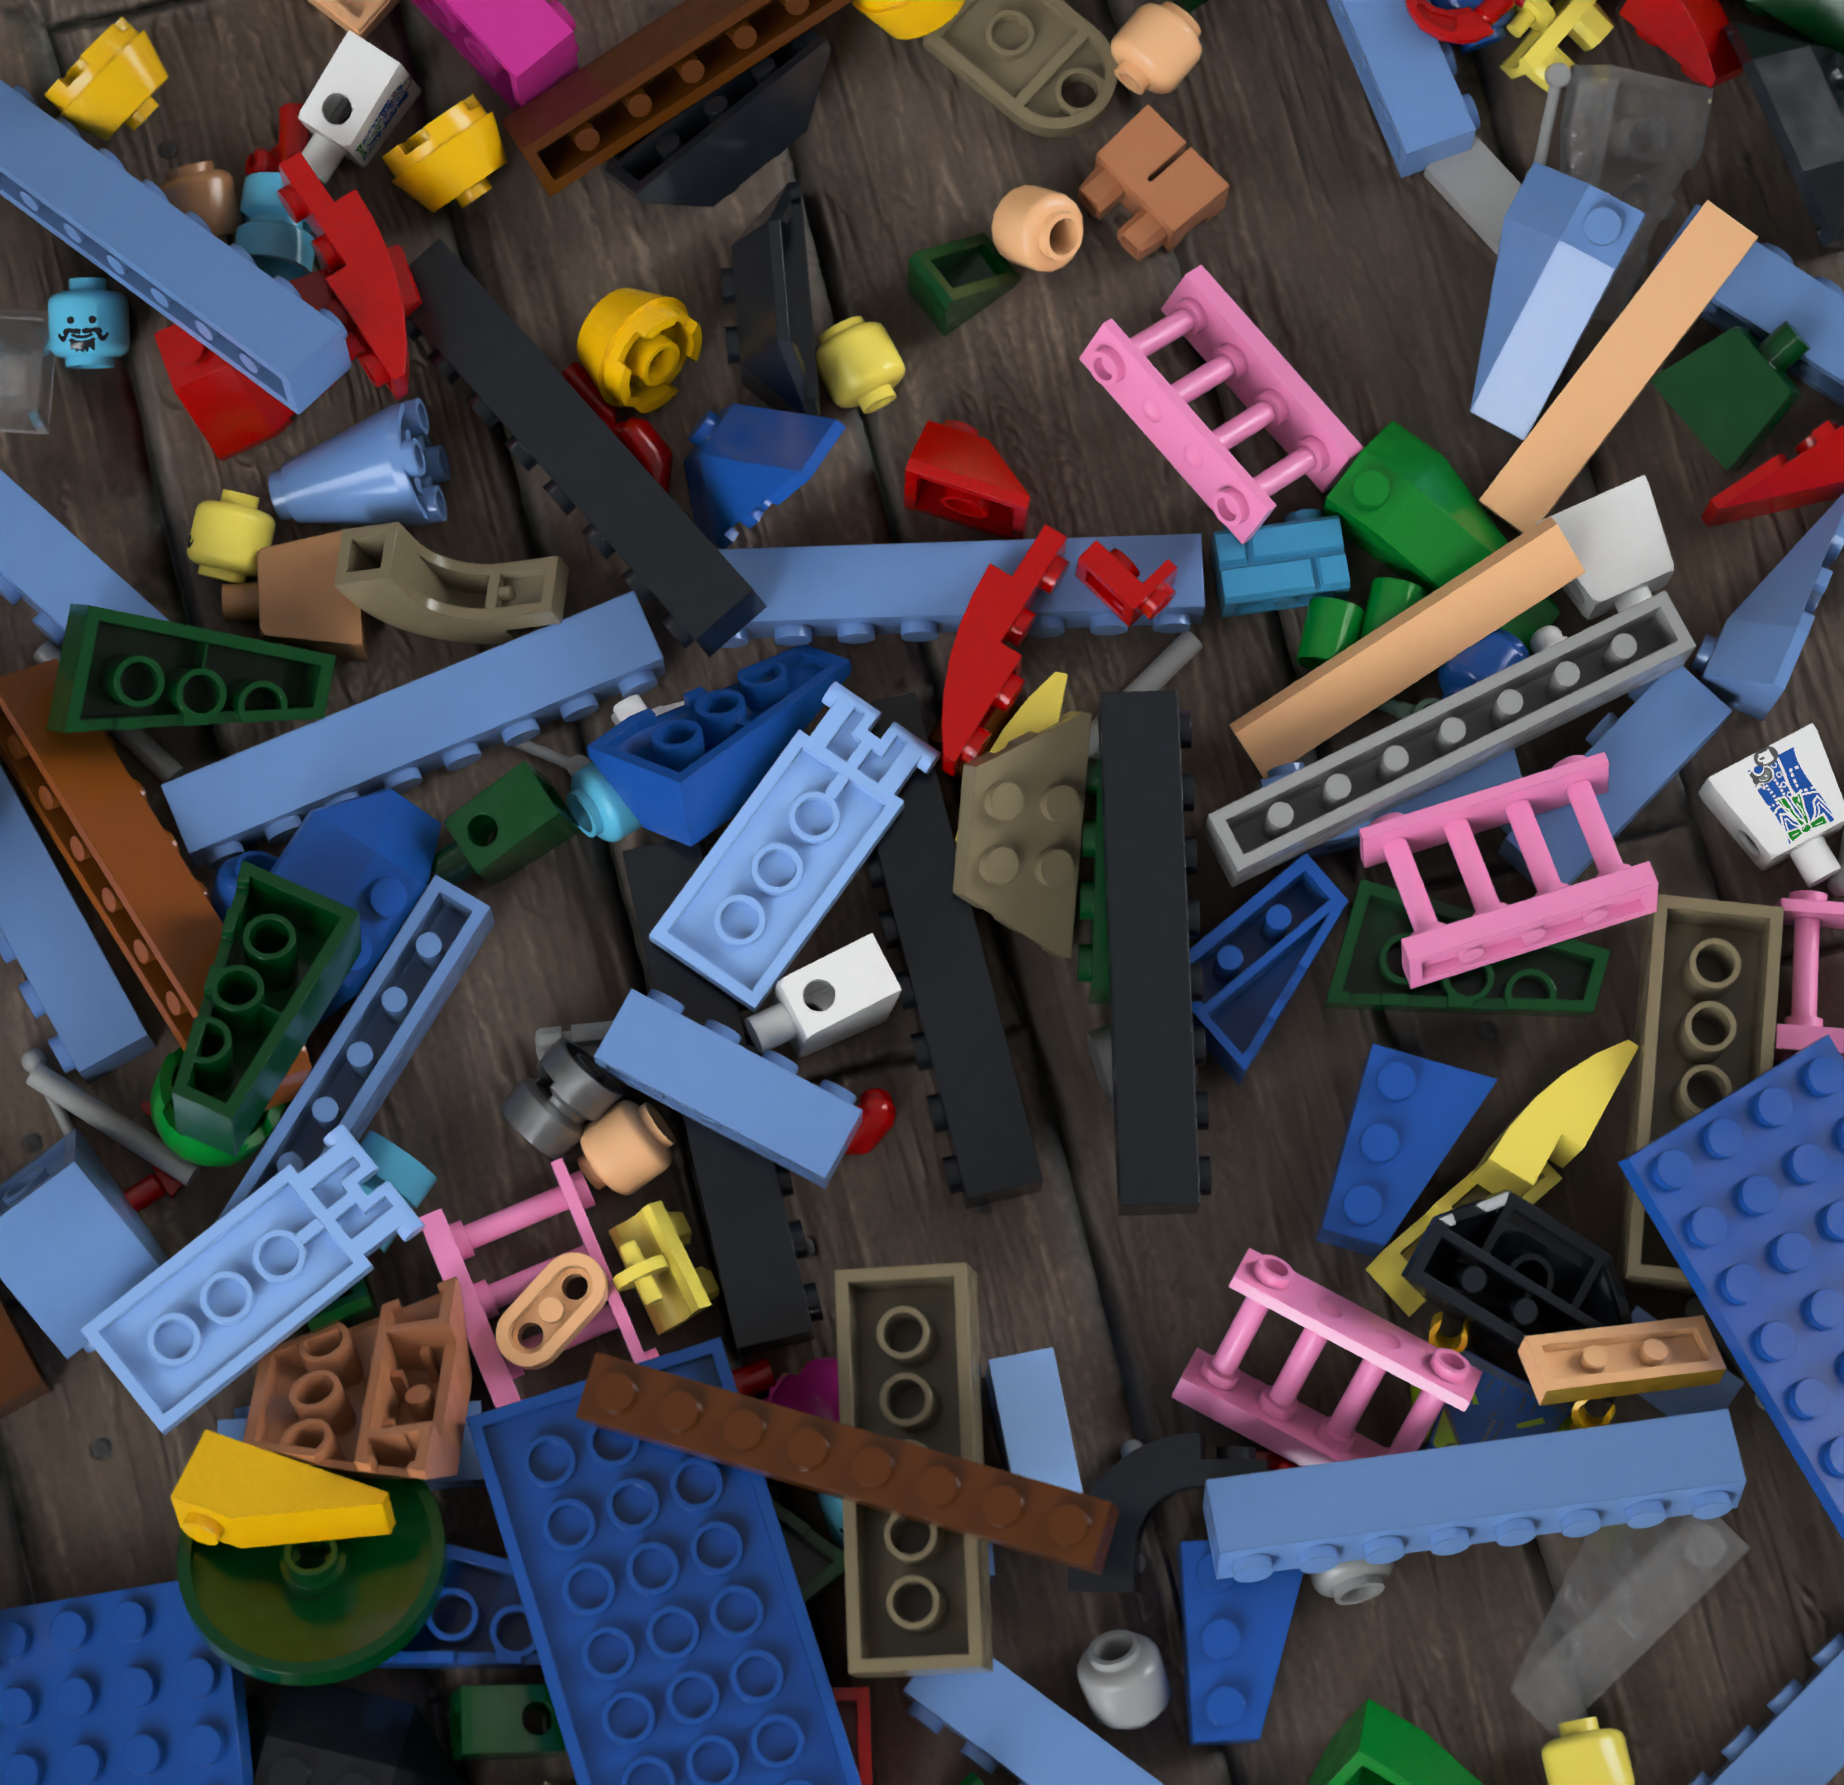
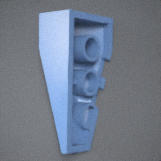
M1536 161L1533 162L1504 216L1470 413L1523 441L1526 439L1642 227L1646 213L1591 184Z
M1844 493L1732 613L1717 637L1705 634L1691 668L1701 672L1698 680L1728 707L1763 721L1785 690L1815 619L1813 613L1833 574V571L1829 570L1831 562L1836 561L1844 545Z

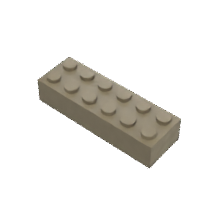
M1658 894L1657 912L1644 915L1634 1043L1639 1048L1633 1057L1625 1158L1773 1067L1784 907ZM1624 1174L1617 1271L1623 1288L1696 1295Z
M967 1262L834 1270L840 1423L985 1465L977 1273ZM842 1499L848 1673L860 1679L993 1672L988 1542Z

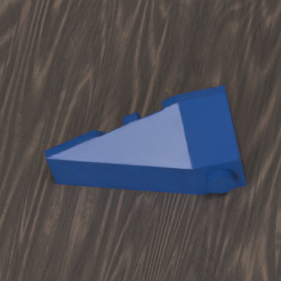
M735 403L719 410L717 414L708 410L700 418L687 438L688 441L694 444V447L684 460L694 524L717 549H726L735 541L739 532L732 528L733 526L741 522L747 528H752L759 522L764 511L772 503L778 506L811 479L846 426L833 418Z
M809 645L796 646L739 670L737 674L738 682L733 685L708 693L700 686L683 694L685 705L658 716L650 708L629 716L587 746L588 757L609 784L613 786L623 802L645 829L692 847L735 816L799 729L804 731L825 704L821 701L830 686L835 681L842 684L852 672L851 660Z

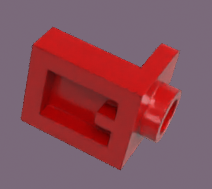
M1096 540L1079 556L1075 576L1130 628L1143 614L1151 620L1171 602L1176 595L1172 585L1174 584L1178 567L1168 559L1142 583L1137 579L1140 576L1139 570L1123 552L1116 548L1109 552Z

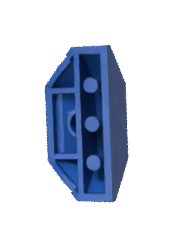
M390 788L310 810L270 871L275 875L360 912L361 953L316 1027L358 994L428 886L442 823Z

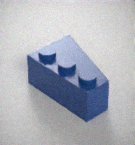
M1307 853L1302 855L1189 949L1190 963H1201L1203 972V1001L1192 1002L1193 1027L1205 1028L1207 1050L1238 1085H1240L1332 934L1349 901Z
M1372 1044L1363 1064L1315 1240L1376 1258L1393 1236L1498 1079Z
M1209 1540L1181 1541L1176 1552L1188 1747L1254 1744L1261 1737L1303 1572L1300 1568L1275 1571L1263 1580L1248 1583L1238 1582L1234 1577L1216 1580Z

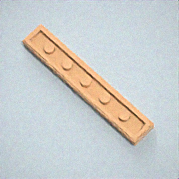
M1707 200L1479 499V503L1520 534L1534 527L1538 521L1545 519L1756 243L1758 236Z
M1549 516L1232 722L1229 726L1264 779L1269 778L1267 772L1270 769L1299 759L1468 647L1476 644L1585 573V570L1560 527Z

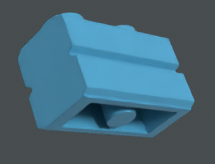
M1319 509L1297 510L1285 515V522L1261 525L1254 536L1243 545L1224 524L1222 525L1223 531L1213 532L1210 553L1222 618L1306 607L1309 604V600L1315 597H1329L1346 601L1350 590V577L1338 515L1322 517V511Z

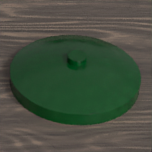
M342 1476L388 1492L396 1521L391 1534L240 1549L220 1541L217 1545L203 1544L192 1539L181 1530L177 1550V1577L185 1607L198 1634L216 1655L243 1673L261 1680L292 1686H313L343 1681L363 1674L393 1657L417 1635L429 1619L440 1597L446 1576L448 1553L444 1525L437 1502L423 1479H374Z

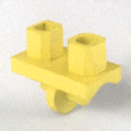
M1526 0L1522 8L1515 4L1513 6L1515 17L1506 26L1507 30L1513 36L1520 38L1529 27L1532 29L1499 67L1511 79L1526 75L1548 93L1549 85L1545 81L1544 73L1549 65L1553 63L1566 64L1571 71V76L1578 67L1557 46L1566 35L1586 52L1601 43L1614 28V24L1596 3L1597 0H1557L1552 6L1550 3L1553 0Z
M662 1200L647 1204L636 1215L608 1231L626 1268L613 1277L614 1286L617 1292L636 1289L658 1335L673 1331L712 1305L710 1301L719 1295L720 1288L711 1270L705 1269L702 1266L694 1268L684 1248L691 1243L692 1231L683 1212H667Z

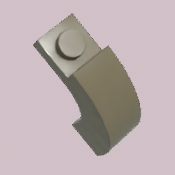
M399 522L342 529L334 586L364 612L402 630L452 642L504 644L517 639L519 629L562 623L569 567L559 556L498 564H477L450 559L427 549Z

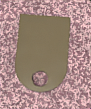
M966 0L960 11L948 23L923 37V47L1016 125L1038 136L1063 138L1074 136L1090 129L1106 114L1115 95L1117 77L1114 70L1117 67V62L1111 53L1110 43L1095 26L1063 0ZM1082 82L1089 85L1095 91L1096 99L1089 106L1077 108L1067 104L1061 92L1071 83Z

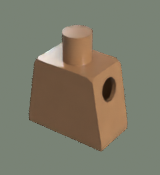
M342 530L264 547L257 551L258 582L222 584V611L225 622L259 620L260 636L263 641L336 655V659L368 661L366 612L354 605L334 586Z

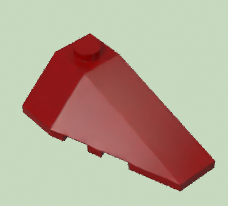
M397 244L387 249L398 279L406 319L423 302L403 248ZM326 269L289 281L298 291L302 300L317 311L324 308L323 305L330 301L325 278L332 274ZM176 324L154 333L173 390L218 459L225 461L273 439L294 422L291 417L295 412ZM350 333L345 340L352 362L364 351L353 334Z
M1830 420L1826 421L1811 431L1812 434L1796 446L1794 451L1798 456L1789 461L1784 453L1778 454L1711 498L1701 516L1707 528L1838 499L1844 493V425L1840 427L1837 422L1831 423Z

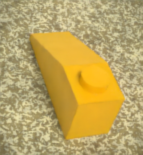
M206 1429L170 1496L180 1528L192 1539L207 1545H217L220 1541L242 1549L391 1534L396 1524L388 1492Z

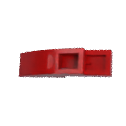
M1626 0L1619 12L1624 19L1635 27L1636 34L1643 41L1664 50L1680 63L1682 72L1697 83L1705 84L1712 88L1740 76L1744 70L1723 28L1729 24V21L1718 0Z
M298 152L279 164L283 187L277 190V195L292 220L297 224L305 219L317 237L311 241V245L322 265L332 274L325 278L330 301L323 305L324 309L332 312L341 321L347 334L352 333L364 352L358 355V360L374 386L379 388L386 384L398 401L408 395L410 363L404 308L398 279L387 246L373 216L358 191L354 189L334 202L302 153Z
M1046 524L1012 576L989 564L970 599L959 625L949 658L943 692L941 722L942 770L953 777L963 761L967 763L979 757L984 751L992 735L991 732L984 728L996 709L998 708L1007 713L1025 684V679L1018 676L1021 669L1022 655L1007 647V644L1011 643L1018 647L1022 643L1037 617V614L1032 612L1030 608L1042 590L1050 595L1055 591L1070 565V562L1063 558L1067 536Z

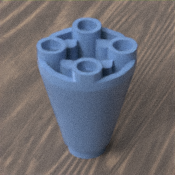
M416 398L395 403L284 462L280 470L270 472L268 479L269 492L278 517L281 520L294 518L298 523L378 525L399 522L402 526L422 527L446 521L447 506L440 483L450 480V464L444 447L441 444L432 446L428 435V415L422 400Z

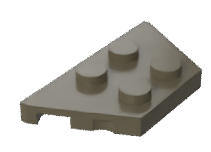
M1069 711L1061 715L1062 721L1038 733L1029 731L1009 741L1003 750L997 753L987 752L963 764L953 893L974 907L989 912L994 920L1010 930L1019 932L1042 946L1041 950L1049 955L1061 958H1071L1091 731L1092 713L1082 711Z

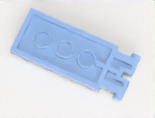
M837 681L830 686L821 701L830 709L810 736L800 729L797 731L649 934L650 941L754 1013L760 1008L903 810L904 801L897 796L917 768L928 774L941 755V752L897 722L891 724L881 739L875 736L871 731L879 721L882 712Z
M343 1124L333 1129L323 1139L329 1150L299 1174L291 1164L286 1166L80 1329L164 1436L371 1272L374 1267L367 1257L396 1234L404 1242H407L425 1227L424 1223L390 1181L383 1183L369 1195L363 1191L360 1186L372 1178L379 1168Z

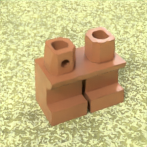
M1149 104L1096 153L1094 171L1090 173L1080 186L1077 195L1078 202L1098 220H1101L1118 203H1121L1133 215L1129 221L1118 229L1117 239L1136 261L1142 260L1158 250L1162 245L1171 252L1182 241L1185 234L1202 220L1208 222L1225 208L1230 187L1192 147L1185 151L1187 142Z

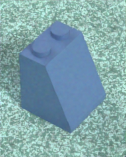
M75 1128L0 1184V1279L66 1359L82 1348L86 1353L95 1351V1348L80 1329L163 1265L169 1258L138 1213L128 1202L124 1193L84 1136Z

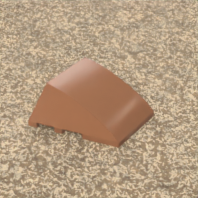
M457 1276L437 1283L439 1294L405 1307L401 1306L399 1299L382 1304L380 1316L347 1328L338 1322L313 1334L308 1332L280 1343L259 1360L243 1442L340 1476L374 1479L419 1478L431 1480L457 1475L473 1378L461 1286Z

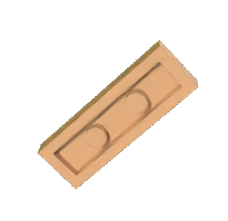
M1704 1315L1530 1335L1524 1337L1517 1351L1539 1406L1719 1384L1727 1369Z

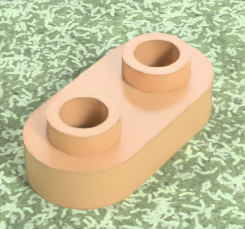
M570 1252L554 1258L500 1317L496 1327V1342L502 1355L517 1367L527 1370L544 1368L556 1360L605 1305L609 1295V1281L604 1269L594 1259L582 1253ZM577 1277L585 1278L588 1284L586 1294L577 1300L569 1299L566 1294L568 1283ZM531 1326L541 1327L543 1331L542 1342L535 1348H525L522 1343L524 1331Z

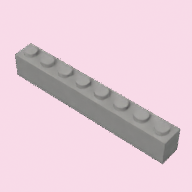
M1664 590L1208 814L1202 832L1233 888L1683 666L1695 649L1696 644L1668 593Z

